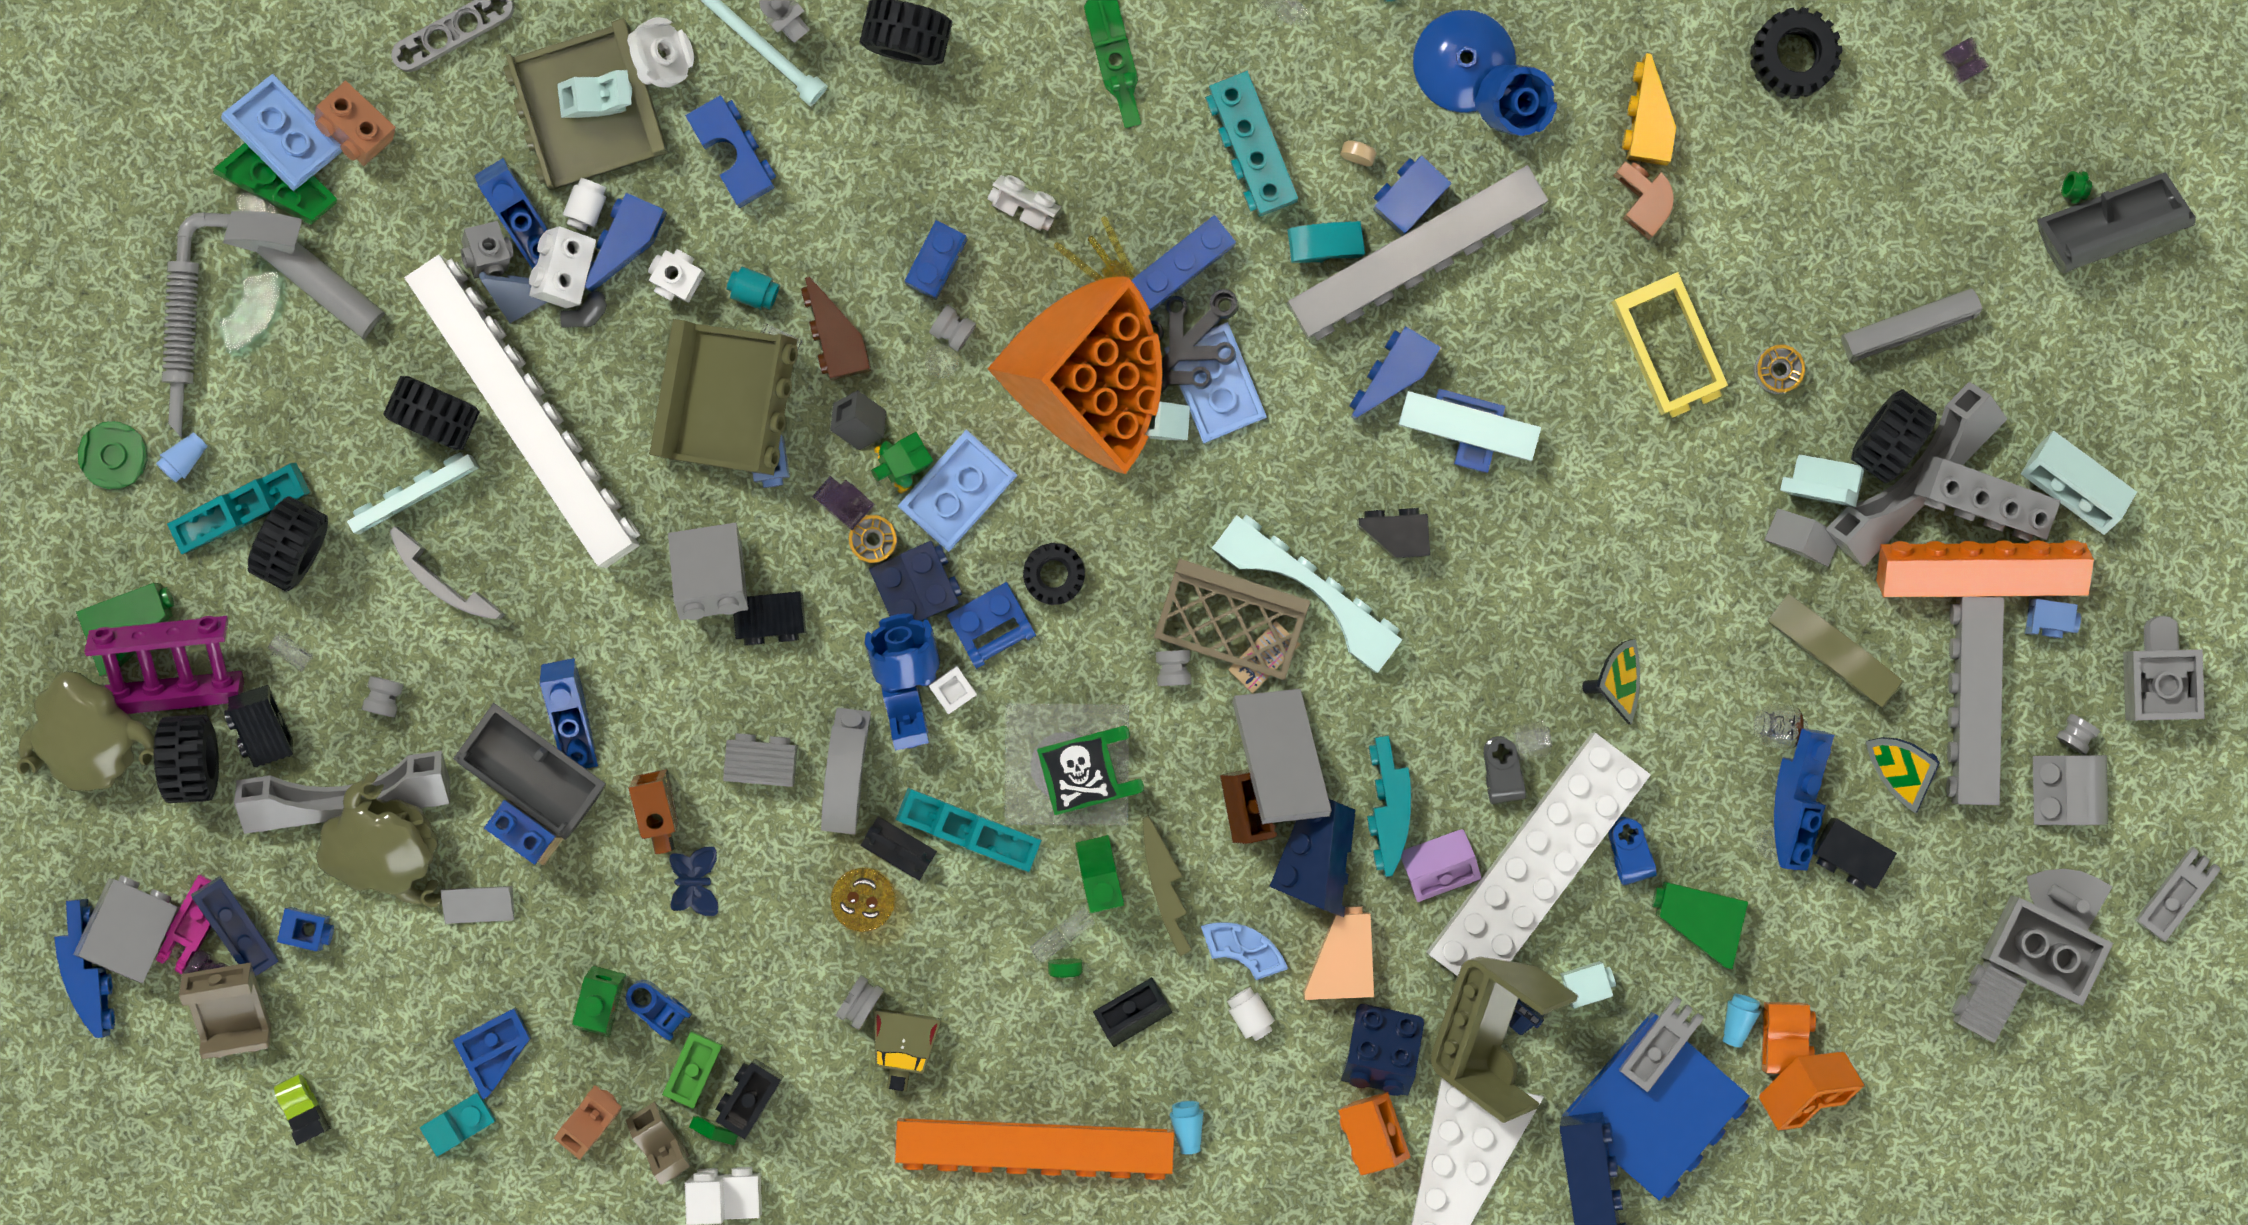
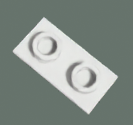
M1000 175L992 186L994 187L987 198L993 202V207L1011 216L1015 215L1019 206L1024 208L1019 220L1039 231L1042 229L1049 231L1053 224L1054 216L1061 209V206L1055 204V199L1052 196L1041 191L1035 193L1025 188V183L1022 180L1011 175L1006 177Z

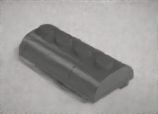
M2166 172L2113 192L2106 191L2097 198L2037 219L2038 229L2044 246L2058 270L2063 274L2098 260L2109 258L2136 246L2152 242L2155 239L2182 229L2193 227L2196 221L2195 215Z
M495 703L491 705L453 758L459 765L564 840L577 828L606 786L605 782Z

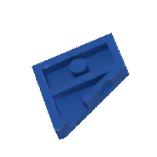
M514 1008L453 1040L482 1099L490 1096L531 1040V1036L518 1010Z

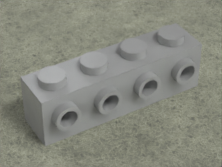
M1927 455L1914 494L1926 498L1924 502L1926 506L1944 511L1947 505L1955 508L1953 514L1969 521H1974L1975 516L1985 519L1983 526L2003 532L2005 526L2014 529L2012 536L2029 542L2033 540L2034 536L2047 540L2061 500L1931 455Z

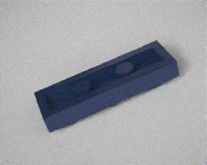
M218 876L191 894L192 899L237 964L251 962L256 977L279 962L221 876Z

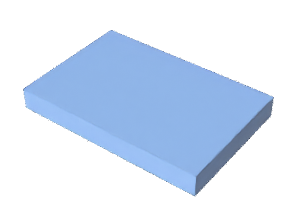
M271 74L224 111L221 119L293 191L342 152L340 144L332 136L327 137L320 132L315 124V116L274 74Z
M1228 322L1212 328L1195 346H1217L1219 343L1228 342L1236 351V358L1231 364L1223 365L1217 360L1179 361L1172 368L1173 371H1192L1196 367H1205L1212 376L1210 386L1205 389H1198L1194 385H1179L1187 405L1190 406V413L1203 444L1267 418ZM1169 346L1164 348L1166 354L1169 352ZM1223 348L1219 353V357L1222 359L1228 358L1231 355V350ZM1203 372L1198 373L1195 377V382H1205L1207 374Z
M966 429L902 500L898 507L950 552L1018 475Z

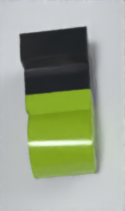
M297 1074L274 1086L277 1101L293 1131L291 1134L296 1145L331 1129L314 1093L311 1092L305 1078L301 1074Z

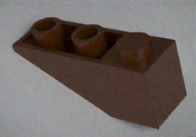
M806 277L807 287L801 288L805 307H812L815 320L809 321L814 341H821L823 353L818 354V360L822 375L828 373L829 378L833 381L872 371L864 337L811 277Z

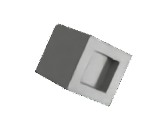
M857 390L833 403L830 431L856 449L861 450L884 438L886 411Z

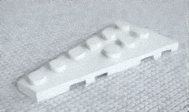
M1441 1077L1411 1225H1471L1537 1109L1502 1123ZM1527 1093L1538 1101L1539 1105L1544 1098L1541 1095Z

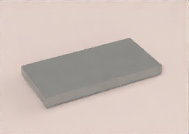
M1301 689L1234 696L1232 703L1262 824L1329 816L1332 810Z

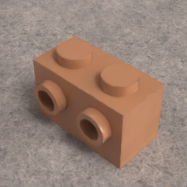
M346 80L321 101L315 110L314 120L320 132L327 137L332 136L340 144L341 150L349 159L353 161L358 160L363 166L380 153L394 138L396 127Z

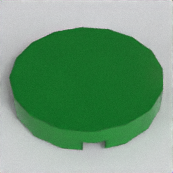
M107 421L97 424L82 437L78 447V464L81 471L84 472V475L91 483L105 489H123L135 483L143 474L148 462L147 446L142 435L132 426L118 421Z

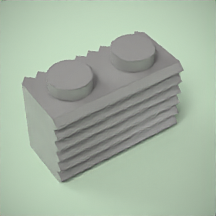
M735 733V740L728 739L726 741L723 781L794 787L798 745H790V738L770 736L769 743L756 742V735Z
M1985 960L1983 965L1977 964L1972 970L1968 982L1972 985L1966 996L1961 994L1952 1008V1013L1956 1015L1952 1021L1995 1043L2017 1000L2020 998L2024 987L2027 985V981Z

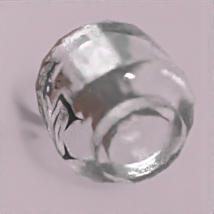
M1769 703L1756 713L1753 729L1755 736L1759 738L1762 745L1769 748L1791 750L1797 747L1801 730L1808 729V723L1806 719H1803V714L1798 707Z

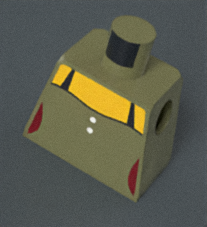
M880 1008L875 1010V1066L889 1069L886 1088L907 1091L910 1072L924 1073L942 1018Z

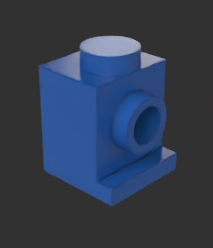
M288 907L284 909L277 942L312 951L323 950V945H330L334 933V925L329 924L330 916ZM307 923H311L315 927V932L312 936H308L304 932V926Z

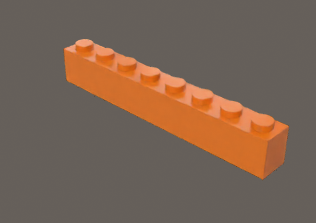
M898 1118L895 1163H903V1169L922 1170L924 1164L937 1165V1170L958 1171V1166H972V1172L990 1173L993 1171V1167H1006V1173L1027 1174V1168L1041 1169L1042 1175L1051 1176L1062 1175V1170H1076L1075 1176L1096 1177V1171L1110 1172V1177L1131 1178V1173H1145V1179L1164 1180L1165 1174L1173 1173L1174 1129Z

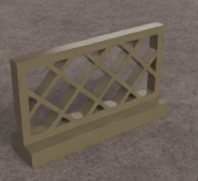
M1179 558L1154 638L1285 680L1311 601ZM1179 581L1193 585L1199 596V599L1182 608L1175 596ZM1199 588L1211 591V593L1202 596ZM1216 594L1224 595L1232 609L1214 618L1205 600ZM1231 598L1245 603L1236 607ZM1172 601H1174L1178 610L1169 614ZM1202 602L1210 621L1192 629L1183 611ZM1250 604L1258 606L1265 620L1247 629L1238 610ZM1264 609L1276 612L1277 614L1268 617ZM1180 613L1189 631L1178 637L1163 634L1166 620ZM1235 613L1243 631L1225 640L1216 621ZM1282 615L1297 619L1293 633L1279 639L1271 621ZM1267 623L1276 642L1258 650L1249 632ZM1213 624L1222 642L1211 648L1203 647L1200 645L1195 632ZM1245 634L1254 653L1243 659L1234 657L1227 643ZM1191 635L1195 644L1182 639ZM1290 639L1289 646L1286 652L1282 645V642ZM1224 645L1228 654L1216 651L1215 649ZM1276 645L1279 646L1284 656L1280 671L1266 667L1260 655ZM1257 656L1261 665L1247 660Z

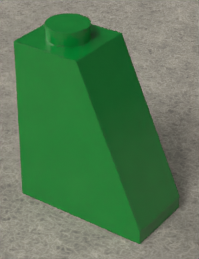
M153 582L76 611L87 641L89 630H96L101 627L115 628L167 622L173 616L170 608L174 606V600L167 587L163 588L161 583ZM136 651L116 653L119 667L121 668ZM92 656L99 676L108 677L102 656Z
M1109 835L1076 842L1080 871L1090 914L1124 906V898Z
M1663 881L1662 888L1656 887L1652 900V907L1657 908L1655 915L1718 964L1733 969L1748 901Z

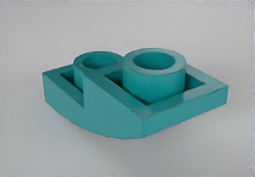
M1361 221L1312 224L1292 227L1287 230L1291 263H1319L1331 258H1360L1365 255Z

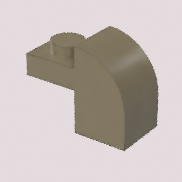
M655 1101L626 1119L632 1139L646 1155L653 1176L660 1185L678 1177L684 1170L690 1167L687 1159L690 1155L686 1146Z

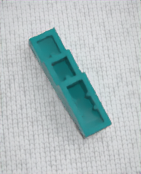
M289 463L263 478L255 479L228 494L214 498L167 523L181 555L269 515L273 508L288 496L299 500L311 492L297 463Z
M910 788L906 791L895 819L898 822L1027 872L1031 869L1042 841Z

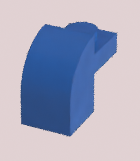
M918 685L900 689L895 693H888L882 689L895 751L915 748L929 743L927 722Z

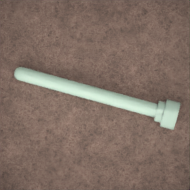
M700 0L797 86L796 90L800 93L799 97L807 105L812 106L826 91L828 86L817 76L813 78L811 75L806 76L721 0Z

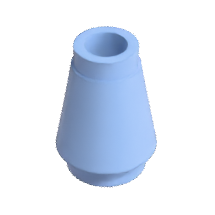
M193 432L160 454L161 459L156 465L176 483L181 477L183 479L187 477L208 446Z

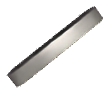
M474 0L396 43L391 54L393 63L404 72H413L509 20L514 13L515 6L513 0H506L507 4L503 6V14L499 15L496 11L487 14L486 16L490 19V22L486 24L483 16L476 8L482 5V9L487 11L493 7L492 0ZM466 14H473L478 20L476 29L471 32H463L459 27L461 17ZM437 30L444 31L448 37L446 45L440 49H434L429 44L430 35ZM421 38L423 46L430 54L425 57L424 53L419 51L412 56L414 60L412 64H408L406 61L400 62L399 58L403 56L402 49L406 47L410 51L418 49L420 46L416 41Z

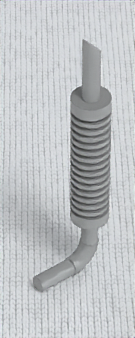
M201 212L187 217L179 226L176 261L167 262V272L170 273V275H167V279L170 282H166V286L170 287V289H166V293L169 294V296H166V300H169V302L165 303V307H169V309L165 310V314H168V316H165V320L168 323H165L164 327L168 328V330H164V334L167 335V337H164V341H167V344H163V348H167V350L163 351V355H166L163 358V362H166V364H163L162 368L166 369V371H162V382L170 383L168 424L181 438L184 384H193L194 373H190V370H194V366H191L194 363V359H191V357H194L195 353L191 352V350H195V346L192 345V343H195V339L192 336H196V332H193L192 329H196V325H193L196 322V318H193V316H196L197 312L193 311V309L197 308V305L194 304V302H197V298L194 295H198V291L194 290V288H198V284L195 283L198 281V277H195V275L199 274V264L190 262L191 238L195 230L201 227L227 228L231 214Z

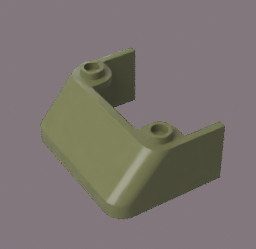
M1475 957L1464 962L1461 966L1431 1053V1064L1434 1071L1440 1077L1502 1123H1505L1531 1112L1539 1106L1538 1101L1514 1085L1518 1072L1517 1063L1514 1057L1501 1047L1518 998L1541 1015L1576 1002L1578 995L1535 965Z

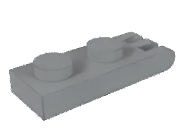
M2194 847L2187 851L2135 919V921L2161 941L2166 942L2221 870L2218 865L2213 864L2204 873L2203 870L2210 861L2205 855L2195 865L2192 864V861L2199 853Z
M1677 996L1670 1001L1619 1068V1071L1647 1092L1704 1018L1701 1014L1697 1013L1688 1023L1686 1018L1693 1010L1688 1004L1683 1007L1679 1014H1676L1674 1011L1682 1001Z

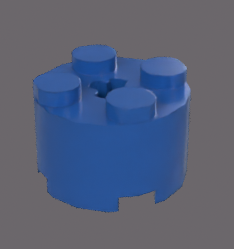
M1517 64L1497 65L1482 80L1478 95L1475 98V107L1487 125L1497 131L1517 136L1540 132L1552 121L1557 109V102H1554V92L1552 89L1554 83L1545 72L1534 67Z
M897 614L880 620V627L873 631L872 634L869 631L866 633L864 643L872 674L876 682L882 685L883 691L895 693L900 689L911 688L917 685L927 686L936 680L940 657L932 626L927 619H924L922 622L914 620L913 614Z

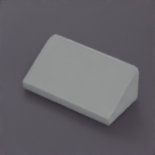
M513 886L441 890L445 924L514 920Z

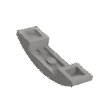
M394 526L390 530L393 543L404 564L430 592L449 605L464 612L492 619H502L505 613L479 592H473L467 600L417 560L426 550L421 544L400 527Z

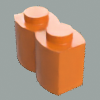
M1764 1002L1762 1071L1770 1074H1781L1797 1057L1815 1055L1814 1046H1809L1810 1032H1815L1816 1014L1815 1011H1810V1005L1806 1003Z

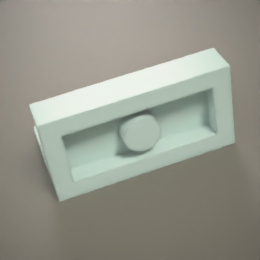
M1799 455L1793 478L1783 477L1780 490L1797 497L1856 507L1864 468L1860 465Z

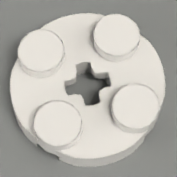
M656 17L640 24L635 31L631 32L627 39L631 58L637 69V76L640 81L647 85L652 83L664 88L672 87L685 80L688 76V69L693 66L694 62L693 48L689 38L682 29L677 32L674 27L669 25L673 22L666 18ZM658 48L661 51H665L666 57L662 58L660 56Z

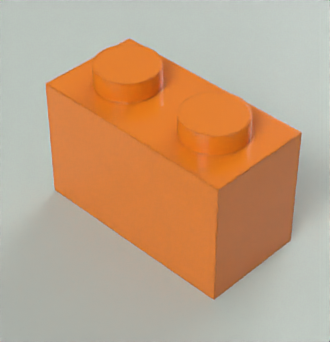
M1388 1092L1354 1101L1338 1110L1341 1128L1347 1135L1352 1149V1159L1358 1166L1361 1176L1396 1167L1411 1158Z

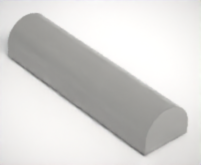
M296 241L293 254L259 245L257 254L362 339L368 336L385 315L383 310L298 241Z
M1970 288L1841 335V341L1848 361L1853 363L1977 318L1983 308L1976 292Z

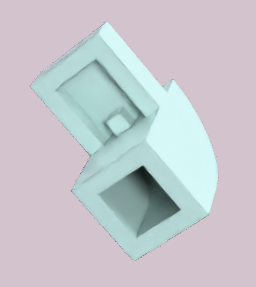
M615 70L600 77H573L557 84L561 118L612 115L625 112L626 106L631 105L632 86L628 79V70Z

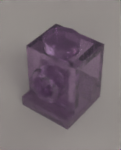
M831 476L827 478L812 496L851 530L857 526L875 505L847 480L840 484Z

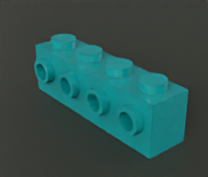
M1248 70L1209 85L1208 91L1210 95L1206 96L1205 100L1211 115L1215 116L1218 114L1223 127L1218 129V133L1224 147L1231 146L1236 159L1230 161L1237 180L1244 178L1248 191L1243 192L1250 212L1256 210L1258 216L1261 217L1297 203V193Z

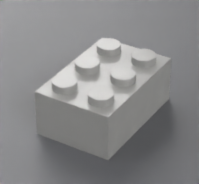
M2011 895L1981 957L2071 1002L2083 1006L2113 943L2020 897Z

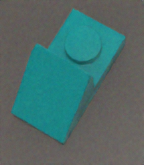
M478 1091L419 1128L436 1157L494 1123L496 1119Z

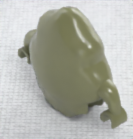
M66 671L56 675L49 687L38 694L34 702L37 721L32 728L26 730L21 736L18 748L21 759L17 762L16 768L18 773L25 774L29 770L30 764L32 772L37 773L45 762L49 766L51 776L66 785L71 791L108 789L115 783L116 778L121 777L125 769L134 762L132 745L136 741L145 748L139 755L140 763L144 766L150 763L152 756L154 757V736L144 724L134 721L117 706L112 691L107 687L94 683L81 673Z
M375 771L367 773L364 780L354 783L345 792L343 797L344 808L341 816L328 819L323 824L320 832L321 842L316 852L318 867L327 875L342 881L348 887L357 891L373 889L394 895L398 900L405 903L424 904L428 907L439 906L442 901L441 893H433L439 884L437 880L428 881L423 891L417 890L412 886L416 879L423 878L427 874L428 865L433 861V852L438 844V838L432 829L430 821L425 817L422 809L417 806L410 805L399 799L389 801L378 799L384 785H372L378 774Z

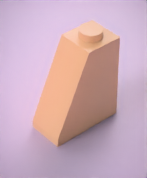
M1362 906L1345 907L1344 917L1334 914L1303 990L1305 1000L1374 997L1371 914L1363 912Z

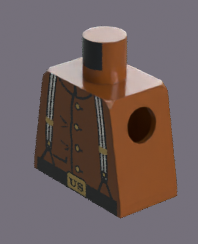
M664 769L633 776L628 788L641 838L652 839L655 854L673 851L675 847L671 833L676 832L679 822L668 770ZM651 814H659L663 819L656 820Z

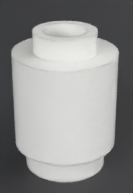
M580 178L578 185L574 184L563 212V216L568 218L567 225L585 232L588 226L595 228L606 200L604 196L606 187Z
M1251 987L1239 992L1227 1001L1231 1007L1228 1011L1246 1039L1252 1036L1257 1041L1272 1031L1270 1025L1275 1020L1258 992L1254 994Z

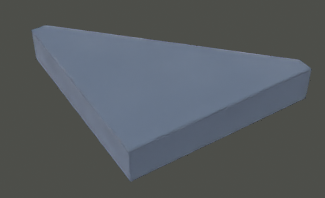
M484 271L478 274L509 323L547 303L546 301L529 296L532 286L529 284V278L511 275L508 278L487 275Z

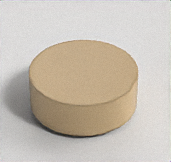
M1351 140L1344 142L1340 153L1344 159L1363 166H1372L1377 154L1372 147Z

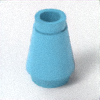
M1734 994L1732 1000L1728 1001L1724 1037L1722 1040L1724 1043L1742 1048L1744 1041L1761 1013L1758 1000L1746 995Z
M1197 1101L1175 1103L1172 1105V1112L1169 1114L1181 1154H1195L1201 1151L1204 1111L1200 1109L1199 1102Z

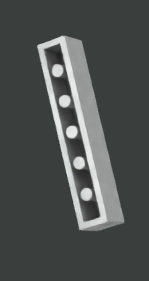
M1956 597V604H1951L1950 623L1956 626L1955 638H1951L1949 643L1950 659H1955V673H1950L1948 680L1949 693H1954V707H1949L1948 727L1953 728V742H1948L1947 760L1948 762H1953L1952 776L1947 777L1946 793L1948 797H1952V804L2000 805L2004 598Z

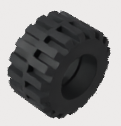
M870 0L859 43L873 53L895 60L920 65L942 64L953 21L939 11L900 0Z
M1794 7L1788 8L1782 13L1778 12L1773 15L1757 32L1753 39L1755 40L1754 44L1750 49V54H1753L1750 64L1751 68H1755L1757 71L1754 75L1757 81L1762 80L1766 84L1763 88L1768 92L1774 90L1777 92L1776 96L1781 98L1785 95L1790 96V99H1798L1800 96L1807 97L1817 90L1819 91L1835 75L1834 72L1839 68L1841 62L1839 55L1842 54V45H1838L1837 42L1840 39L1838 31H1832L1831 27L1834 24L1829 19L1826 22L1821 19L1822 13L1816 11L1812 14L1809 13V8L1801 7L1799 10H1795ZM1799 35L1809 41L1815 54L1814 63L1810 69L1804 72H1796L1786 68L1781 63L1777 53V46L1784 36Z
M400 376L383 415L387 420L454 450H463L480 411L476 406L410 376Z
M1901 389L1895 392L1882 405L1860 435L1852 450L1851 460L1884 483L1894 480L1907 467L1930 435L1936 423L1937 413L1905 390Z
M291 496L284 498L270 512L254 540L248 557V572L285 592L293 589L304 578L320 551L327 533L328 516Z
M205 714L162 717L159 721L154 738V768L158 789L166 803L201 802L213 799L219 778V753L214 727L209 717Z

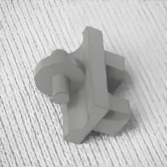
M759 0L760 9L767 16L764 19L766 23L777 33L782 30L793 43L810 30L799 17L804 10L796 1Z

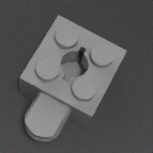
M2157 616L2149 619L2144 625V651L2123 652L2125 720L2205 719L2203 649L2179 650V626L2176 620L2167 616Z

